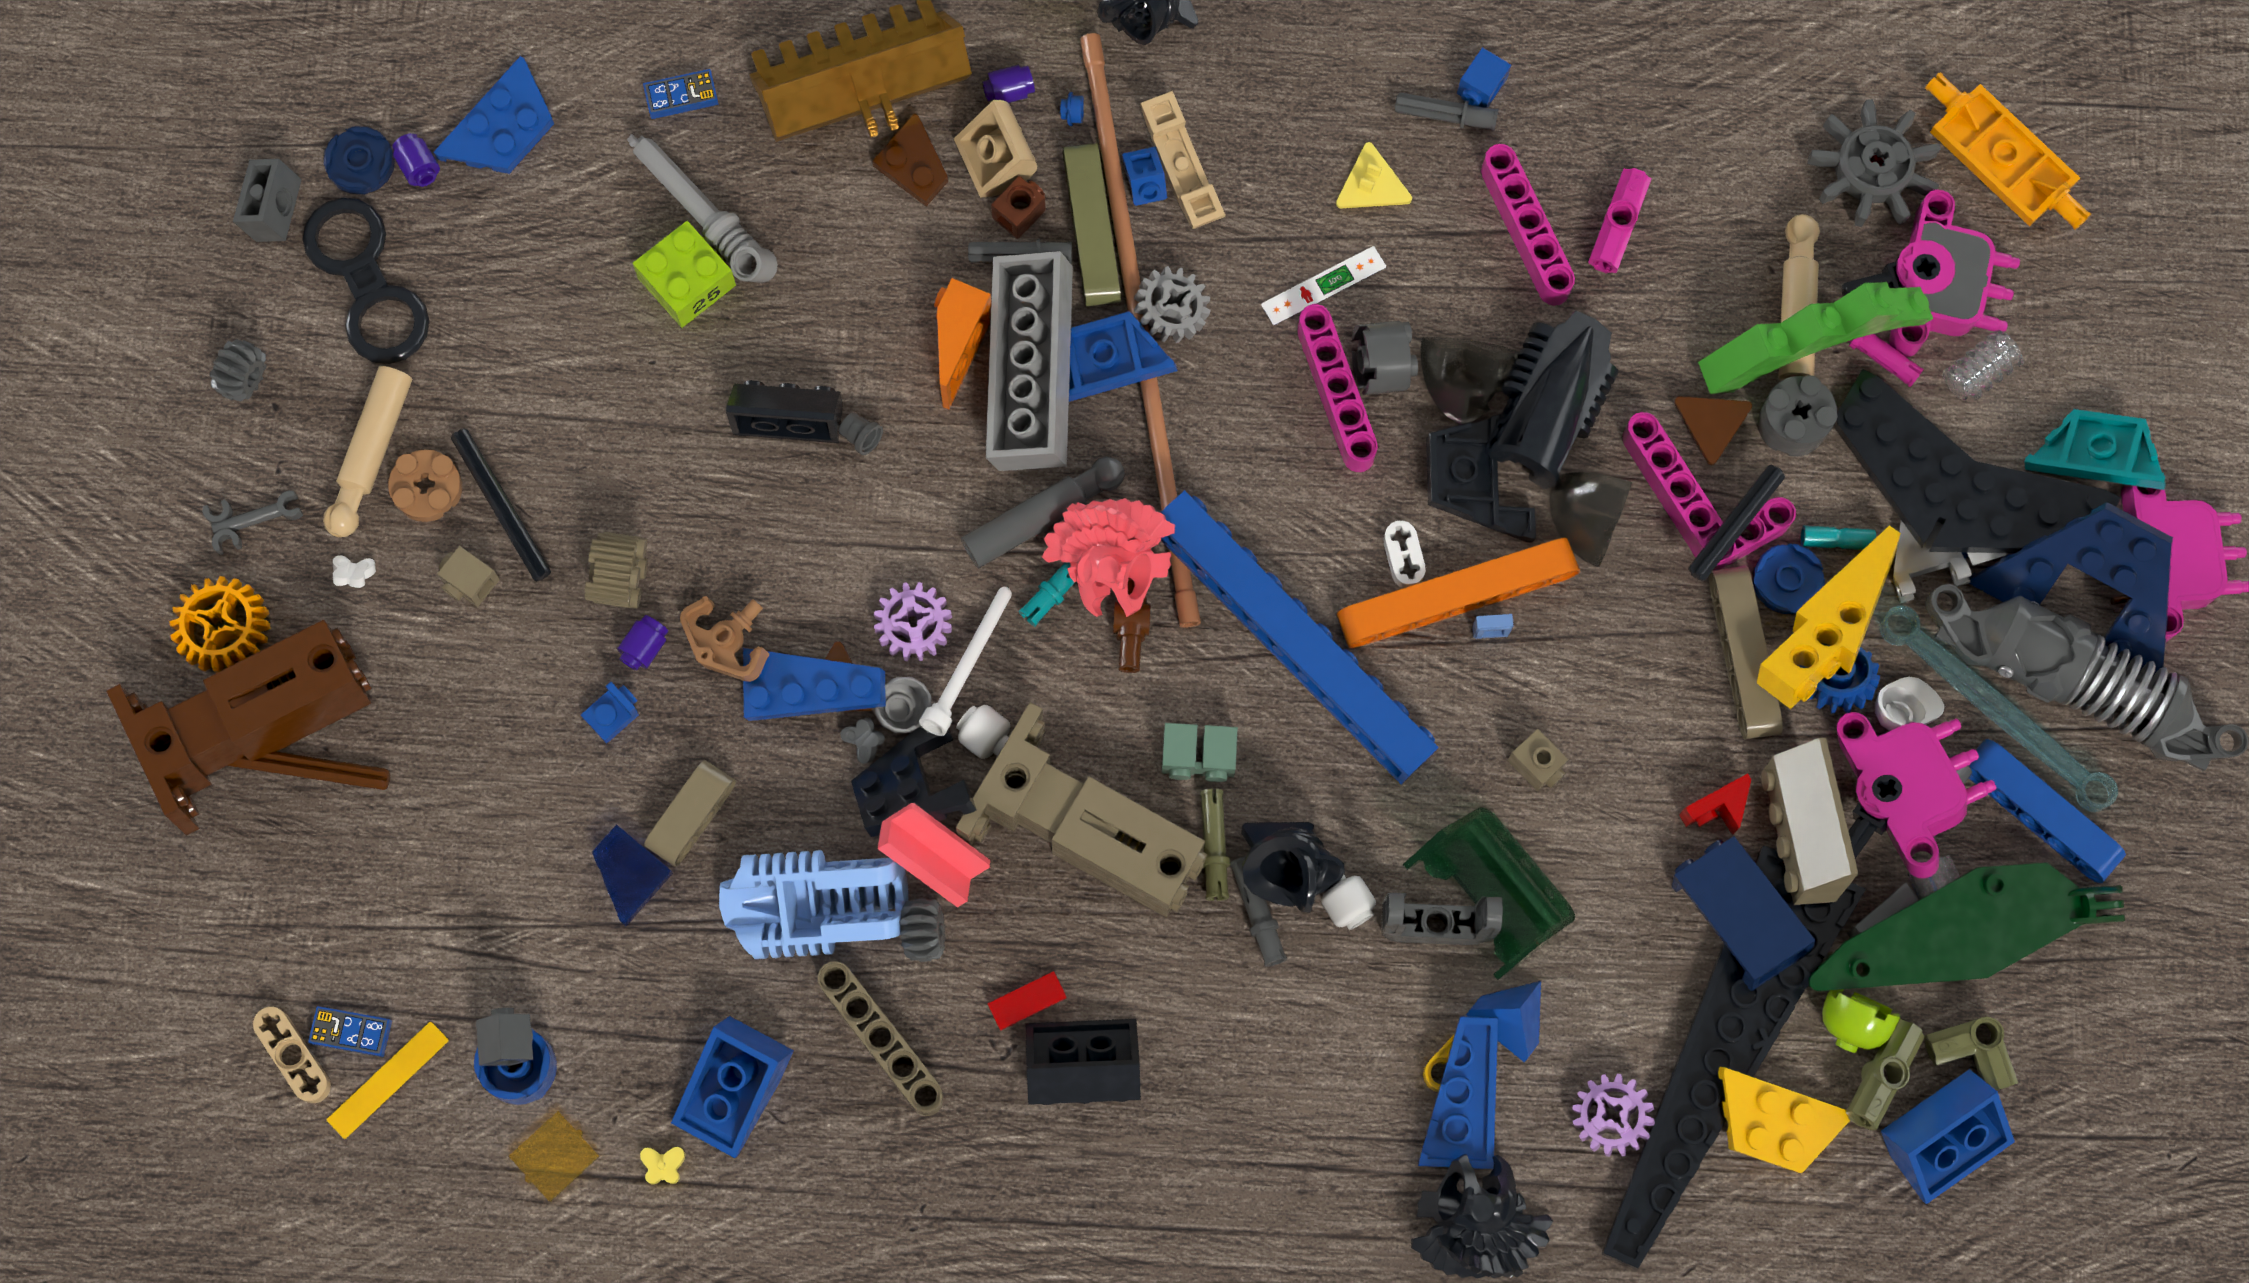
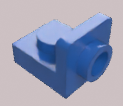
M1156 146L1123 153V165L1130 183L1133 204L1138 206L1165 200L1167 198L1165 174Z
M612 682L605 686L608 691L581 714V717L606 744L639 716L634 707L637 699L624 685L618 689Z

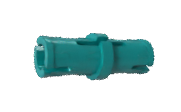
M1064 562L1047 582L1042 581L1038 586L1040 590L1018 611L1023 618L1029 617L1026 621L1032 626L1036 627L1038 622L1055 604L1060 605L1064 600L1063 595L1075 583L1068 575L1067 568L1071 567L1070 562Z

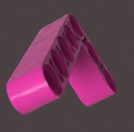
M1648 412L1636 413L1631 417L1622 434L1624 446L1690 550L1697 557L1722 525L1723 521L1659 421ZM1640 427L1645 429L1649 437H1638L1634 433L1633 428ZM1652 457L1663 458L1667 463V467L1661 468L1656 466L1652 461ZM1679 486L1683 488L1686 496H1675L1670 487ZM1783 497L1768 500L1746 527V529L1752 532L1754 539L1746 540L1740 535L1714 570L1723 569L1782 536L1796 517L1794 505ZM1769 512L1779 513L1784 523L1773 522L1770 519ZM1697 515L1704 520L1705 526L1697 527L1693 525L1689 516Z

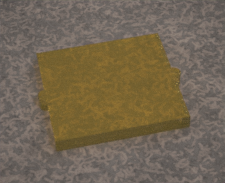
M557 1111L513 1151L509 1158L526 1175L525 1181L533 1183L545 1198L551 1202L600 1156L582 1137L583 1132L579 1129L575 1130L565 1117Z

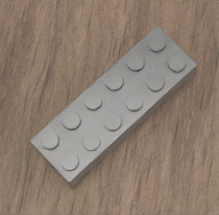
M1061 251L993 257L986 459L998 471L1067 467L1073 266Z

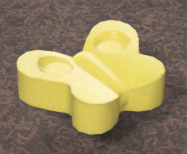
M674 1147L665 1154H659L652 1148H644L640 1153V1157L648 1169L645 1175L646 1181L650 1184H657L661 1180H665L670 1184H676L680 1179L677 1170L685 1160L686 1154L684 1150L680 1147Z

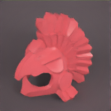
M1124 498L1117 501L1109 499L1103 502L1093 500L1087 505L1079 502L1076 505L1072 503L1067 508L1068 511L1062 513L1065 521L1054 524L1055 532H1050L1045 536L1044 540L1048 548L1044 551L1042 558L1048 563L1058 560L1070 562L1071 567L1067 568L1069 576L1074 582H1078L1082 602L1086 609L1094 616L1099 617L1103 615L1100 609L1101 602L1106 596L1110 595L1111 589L1114 591L1126 617L1131 616L1141 609L1153 578L1168 576V569L1171 566V552L1154 553L1151 548L1158 545L1162 537L1174 534L1175 524L1168 522L1165 515L1156 512L1153 506L1144 505L1140 500L1130 502ZM1128 578H1131L1135 584L1130 595L1128 594Z

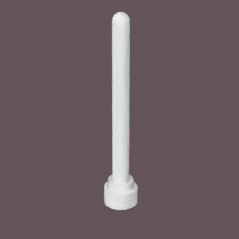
M1001 587L998 590L938 703H933L931 707L925 709L919 723L928 732L944 736L951 725L952 719L950 717L952 712L950 709L1011 598L1012 592L1008 587Z

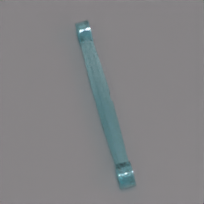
M1896 606L1885 614L1880 622V633L1884 640L1892 645H1908L1945 681L2040 761L2076 788V799L2082 808L2090 812H2099L2115 802L2118 796V787L2111 776L2102 772L2089 773L2054 739L2009 700L1920 630V619L1913 609L1907 606ZM1897 614L1906 617L1911 624L1910 634L1900 637L1892 633L1888 626L1889 616ZM2089 781H2099L2106 787L2108 791L2107 802L2096 804L2087 797L2085 788Z

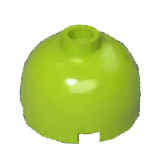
M1844 989L1829 990L1824 1002L1822 1015L1827 1031L1837 1037L1835 1045L1849 1052L1856 1053L1858 1047L1871 1050L1880 1047L1888 1041L1901 1015L1899 1013L1891 1014L1893 1009L1857 992H1854L1850 998L1842 994Z

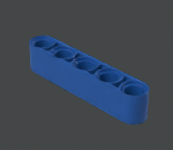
M1984 739L1976 749L1979 755L1978 760L1968 765L1972 770V775L1969 779L1975 784L1993 780L1996 790L1988 794L2082 874L2096 883H2103L2125 857L2124 849L2002 746L1992 740Z

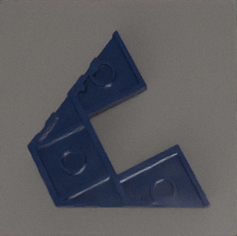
M2108 502L2093 509L2089 515L2078 517L2066 523L2064 528L2049 536L2044 535L2023 546L2019 552L2008 554L2002 557L2000 562L1977 574L1974 572L1969 577L1970 585L2002 602L2022 596L2040 605L2062 571L2069 564L2131 597L2105 634V646L2108 647L2111 643H2117V656L2122 650L2129 649L2130 658L2126 666L2135 656L2141 655L2143 662L2140 671L2147 662L2154 661L2156 667L2153 676L2160 668L2164 667L2173 537Z

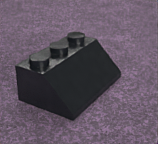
M748 380L744 384L734 383L726 406V414L733 435L839 443L843 401L841 392L835 391L834 388L828 386L801 389L798 385L792 383L779 384V387L765 386L764 383Z
M1136 1019L1025 1023L1028 1105L1086 1104L1090 1102L1141 1100L1140 1059Z

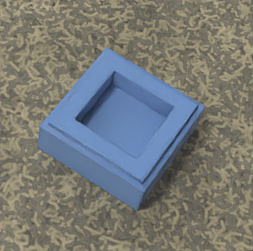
M1512 614L1476 616L1472 625L1473 638L1508 637L1513 628Z

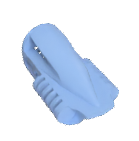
M822 850L813 851L812 857L809 851H801L799 859L796 852H788L786 859L783 853H775L773 858H771L770 854H761L759 859L756 854L743 855L740 868L735 877L720 883L719 908L725 927L735 931L743 948L754 959H766L769 956V952L772 958H780L782 951L785 957H793L795 950L798 956H807L808 949L812 956L820 955L821 949L825 955H831L834 953L836 942L883 940L899 936L901 931L899 922L901 920V910L905 902L908 901V883L905 869L891 858L826 862Z

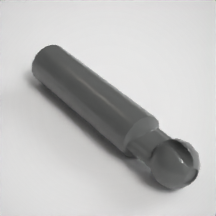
M1105 456L1098 458L1091 469L1074 479L1070 476L1065 477L961 537V542L970 559L979 569L1052 527L1054 524L1064 520L1062 513L1068 511L1067 508L1072 503L1076 505L1079 502L1086 505L1088 499L1100 492L1117 489L1123 482L1125 470L1121 462L1114 457Z

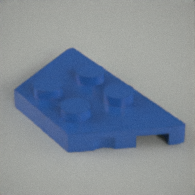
M520 56L433 152L438 160L446 162L447 159L465 162L470 167H488L496 172L510 174L554 125L551 114L523 57Z
M1130 311L1071 328L1069 402L1178 371L1174 361L1163 351Z

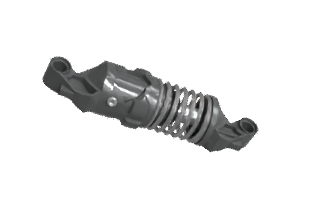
M1951 584L1939 586L1926 597V610L1939 628L1934 638L1953 647L1957 655L1967 665L1986 666L1998 672L2001 676L2026 686L2027 693L2047 703L2054 700L2063 705L2069 704L2073 710L2081 707L2082 713L2085 716L2094 713V718L2097 722L2106 719L2109 728L2119 725L2121 734L2124 735L2131 732L2132 738L2149 747L2156 759L2172 762L2183 761L2201 771H2205L2211 760L2236 757L2247 749L2249 743L2248 735L2240 726L2229 724L2206 727L2203 725L2194 704L2188 678L2176 672L2168 674L2166 667L2160 668L2153 676L2156 667L2154 661L2147 662L2140 671L2143 662L2141 655L2135 656L2126 666L2130 658L2129 649L2122 650L2117 656V643H2111L2108 647L2105 646L2104 637L2093 632L2091 624L2069 614L2062 617L2022 596L2015 597L1983 611L1975 612L1969 608L1962 591ZM1944 593L1950 596L1953 603L1950 611H1944L1938 607L1936 601L1938 594ZM2119 705L2123 706L2121 714L2113 721L2115 710ZM2108 706L2105 712L2100 715L2101 708ZM2132 711L2135 712L2133 721L2125 728L2127 717ZM2223 732L2228 733L2233 738L2234 746L2231 751H2226L2220 744V737Z

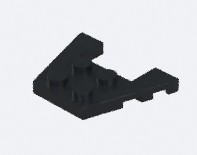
M1501 414L1491 416L1483 421L1469 422L1429 433L1426 437L1428 505L1519 540L1532 543L1536 539L1535 508L1499 506L1498 462L1485 453L1487 443Z
M920 726L851 780L864 828L870 837L880 835L882 821L910 803H915L938 821L947 819V813L961 810L965 815L977 811L971 791L964 780L931 795L920 757L953 741L950 728H948L944 736H938Z

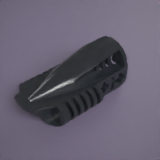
M1574 311L1565 323L1558 324L1556 327L1541 322L1533 323L1528 332V338L1525 339L1522 345L1523 348L1517 355L1518 359L1512 365L1513 370L1507 376L1508 381H1505L1501 388L1502 392L1509 399L1487 443L1485 453L1500 463L1508 460L1513 463L1519 462L1531 469L1529 473V480L1543 489L1553 487L1559 479V473L1576 437L1583 439L1589 437L1590 427L1594 426L1596 417L1601 411V406L1607 399L1606 395L1609 394L1612 388L1611 384L1615 382L1619 373L1618 369L1610 363L1609 345L1612 333L1595 318L1578 311Z

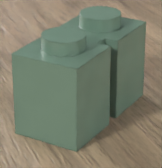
M1165 723L1162 756L1163 774H1169V778L1175 780H1189L1191 775L1201 774V776H1205V780L1210 782H1225L1227 777L1234 778L1238 727L1205 725L1202 762H1196L1198 725Z

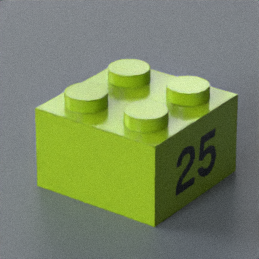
M688 220L632 263L640 282L681 328L736 286L732 270Z

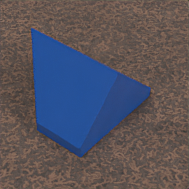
M1541 981L1482 995L1466 1014L1467 1016L1498 1017V1042L1523 1062L1529 1058L1539 1044Z

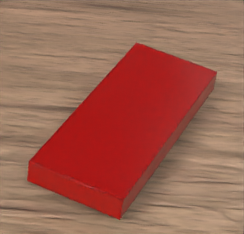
M1053 971L987 1005L1000 1031L1067 999Z

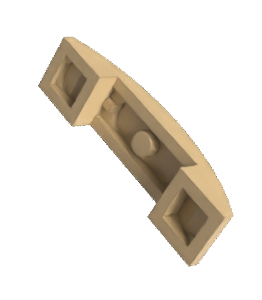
M1173 91L1140 103L1154 147L1156 146L1163 170L1192 229L1224 218V210L1213 185L1209 184L1185 128L1186 121Z

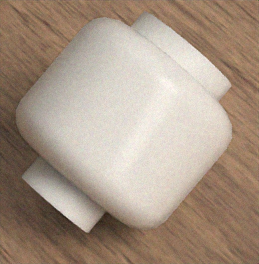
M982 705L978 708L972 706L962 716L956 726V729L959 730V742L981 759L988 758L993 753L997 756L999 755L1009 738L1007 735L1011 728L1010 722L989 705Z
M1343 875L1336 885L1323 894L1321 903L1337 927L1347 926L1349 930H1352L1374 916L1372 909L1376 905V900L1360 876L1346 878Z

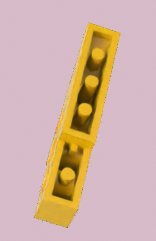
M1889 525L1796 612L1792 630L1794 633L1760 664L1757 679L1759 686L1791 709L1800 700L1803 702L1807 701L1817 689V684L1824 677L1830 679L1838 671L1839 667L1848 673L1852 671L1896 554L1901 533ZM1797 665H1802V666H1805V667H1807V668H1801V667H1799V666H1797Z

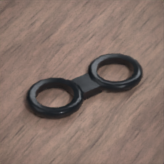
M342 197L327 201L314 210L305 223L302 241L305 253L314 266L330 275L344 276L355 298L354 303L348 310L345 324L348 341L358 355L373 363L392 364L406 360L420 349L427 338L430 320L426 305L416 293L403 286L387 284L376 262L384 250L386 230L382 217L374 207L353 198ZM343 213L356 214L364 218L371 230L370 242L364 252L355 258L344 261L333 260L321 252L318 245V236L320 229L326 221L335 215ZM393 300L407 305L413 312V331L407 340L398 346L388 349L374 347L362 337L360 329L362 318L367 310L376 303Z

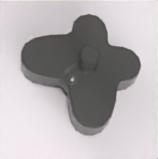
M868 717L860 719L854 726L845 727L840 733L843 741L857 746V759L862 764L872 762L875 759L877 746L882 745L885 740L881 732L874 730V723Z

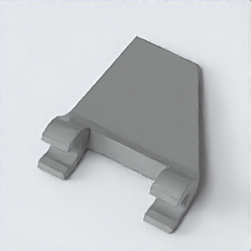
M1901 520L1899 530L1901 535L1897 546L1893 572V582L1900 603L1915 599L1913 593H1916V589L1911 578L1949 567L1956 587L1970 583L1969 577L1972 574L1961 552H1929L1943 524L1939 522L1935 524L1923 548H1921Z

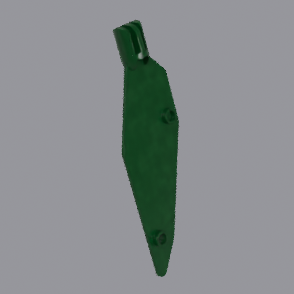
M2047 862L1976 867L1845 941L1810 975L1808 983L1810 988L1815 991L1989 978L2081 925L2124 922L2125 914L2096 915V910L2123 908L2124 900L2096 901L2094 895L2123 893V886L2079 888ZM1859 963L1863 967L1860 975L1856 972V967Z

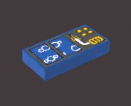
M711 69L643 83L651 119L719 105Z
M317 1006L308 1043L384 1058L392 1020Z

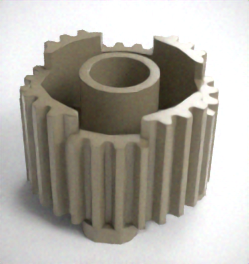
M611 532L598 533L597 539H592L588 562H591L589 580L593 582H586L585 600L598 604L637 609L641 598V588L638 587L639 580H645L647 574L648 558H645L647 539Z

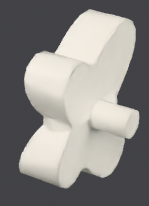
M342 555L336 556L333 559V583L336 586L349 584L351 587L361 588L365 585V579L371 577L376 572L375 562L370 558L361 560L356 564L351 563L348 558Z

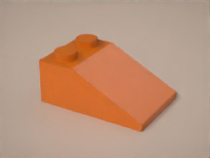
M951 278L947 288L941 287L934 303V307H937L936 319L938 323L939 375L943 408L948 410L991 323V294L954 278Z

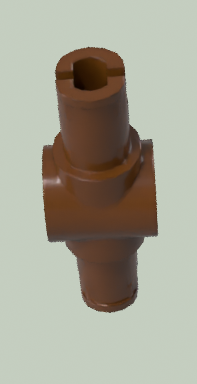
M1128 578V594L1130 595L1135 584L1131 578ZM1147 597L1144 598L1141 609L1126 617L1119 602L1115 601L1113 634H1117L1116 638L1120 641L1119 671L1124 673H1137L1140 671L1141 642L1145 641V635L1149 636L1151 603H1147Z

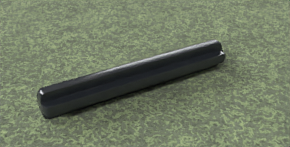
M1771 464L1765 468L1689 565L1688 570L1694 578L1700 581L1707 579L1782 483L1785 475L1779 467Z

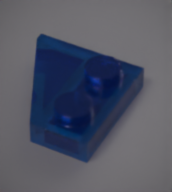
M617 824L592 851L618 914L617 916L625 927L673 874L667 866Z

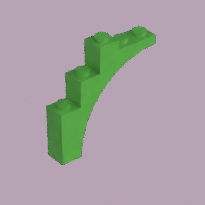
M1887 282L1864 283L1834 303L1809 304L1781 323L1757 324L1699 361L1698 364L1710 394L1732 393L1750 382L1810 354L1874 333L1902 327L1924 325L1932 320L1933 316L1929 309V301L1922 292L1921 287L1889 288Z

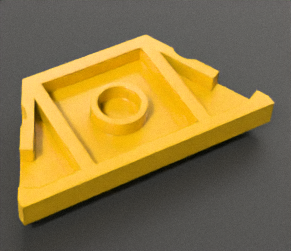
M1719 1067L1718 1075L1719 1079L1723 1080L1726 1100L1722 1103L1724 1117L1728 1121L1726 1132L1730 1150L1802 1174L1850 1121L1845 1109L1740 1072Z

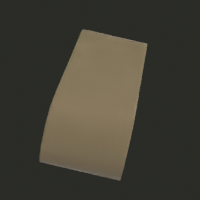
M707 760L702 761L654 826L645 841L644 847L674 867L678 866L735 787L736 780Z

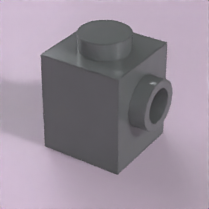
M497 1008L491 1010V1016L476 1020L479 1066H512L533 1060V1032L530 1014H514V1008Z

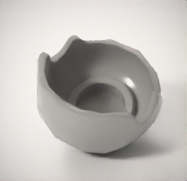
M913 677L891 679L885 684L886 707H876L875 715L883 727L894 733L912 732L921 726L919 720L925 709L931 707V694L924 683Z

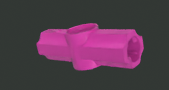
M1624 168L1588 261L1595 270L1604 273H1617L1652 180L1644 171L1636 168ZM1613 217H1622L1626 220L1627 224H1617Z

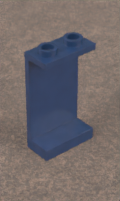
M1735 836L1725 842L1722 839L1717 840L1704 851V856L1696 861L1688 859L1675 869L1674 872L1676 874H1674L1672 888L1675 892L1681 889L1685 891L1745 970L1742 980L1750 991H1753L1812 952L1815 939Z

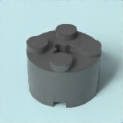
M1398 320L1356 325L1353 330L1352 341L1358 340L1357 351H1352V364L1358 388H1364L1362 394L1399 392L1410 388L1411 376H1417L1418 374L1416 355H1411L1409 343L1412 340L1410 323Z
M1815 376L1786 378L1771 390L1760 409L1757 423L1759 433L1763 441L1775 451L1779 450L1787 453L1788 456L1794 457L1807 455L1820 446L1837 420L1836 402L1829 389Z

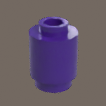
M1017 64L988 72L987 80L982 81L987 102L1002 100L1011 103L1028 98V94L1035 92L1033 78L1028 65L1020 67Z
M413 133L399 137L392 147L394 150L393 157L408 183L420 187L433 183L440 171V167L425 141Z
M644 615L641 621L636 620L617 648L622 654L619 660L636 671L639 667L648 669L667 641L665 636L668 633V629L647 615Z

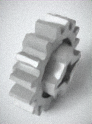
M1169 266L1163 269L1161 275L1154 270L1148 279H1143L1139 285L1140 290L1134 296V300L1139 302L1134 309V313L1143 314L1140 324L1142 326L1147 324L1151 326L1149 330L1151 336L1159 332L1161 333L1162 342H1165L1170 335L1173 336L1175 343H1179L1184 335L1190 340L1196 331H1201L1206 323L1204 320L1207 319L1211 311L1206 308L1210 297L1201 295L1206 287L1204 284L1196 286L1193 283L1196 275L1191 274L1188 278L1184 277L1183 268H1179L1176 274H1172ZM1152 292L1154 293V296L1152 297V299L1155 302L1154 306H1152L1151 302ZM1191 303H1192V306H1193V315H1192V317L1190 316L1191 313H1192V310H1191L1190 307H1189V305H1190Z

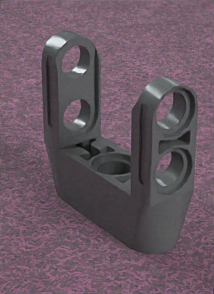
M1388 892L1382 903V936L1394 942L1476 945L1493 940L1500 932L1502 926L1503 906L1501 897L1482 896L1475 906L1404 903L1407 893ZM1417 915H1419L1418 932H1415L1416 924H1403V922L1413 923ZM1431 916L1441 918L1445 924V930L1439 933L1431 931L1426 923L1427 918ZM1454 917L1457 918L1455 925H1465L1470 918L1474 919L1475 934L1471 933V929L1468 926H1458L1455 934H1453Z

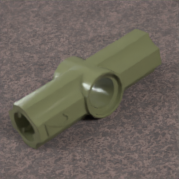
M1899 1019L1888 1041L1880 1046L1874 1059L1866 1062L1861 1072L1862 1082L1846 1111V1114L1849 1116L1848 1119L1853 1123L1868 1130H1877L1897 1090L1905 1087L1909 1081V1067L1925 1038L1921 1028L1914 1023ZM1884 1068L1886 1069L1888 1075L1887 1080L1885 1079L1883 1074Z

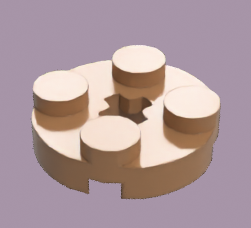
M418 450L410 454H403L396 460V465L390 473L388 489L394 504L404 515L415 521L429 522L445 516L443 513L449 511L452 506L453 508L456 506L462 494V479L448 456L434 450ZM423 478H429L430 482L435 483V485L428 488L427 493L422 494L420 488L416 487L417 483L421 482Z

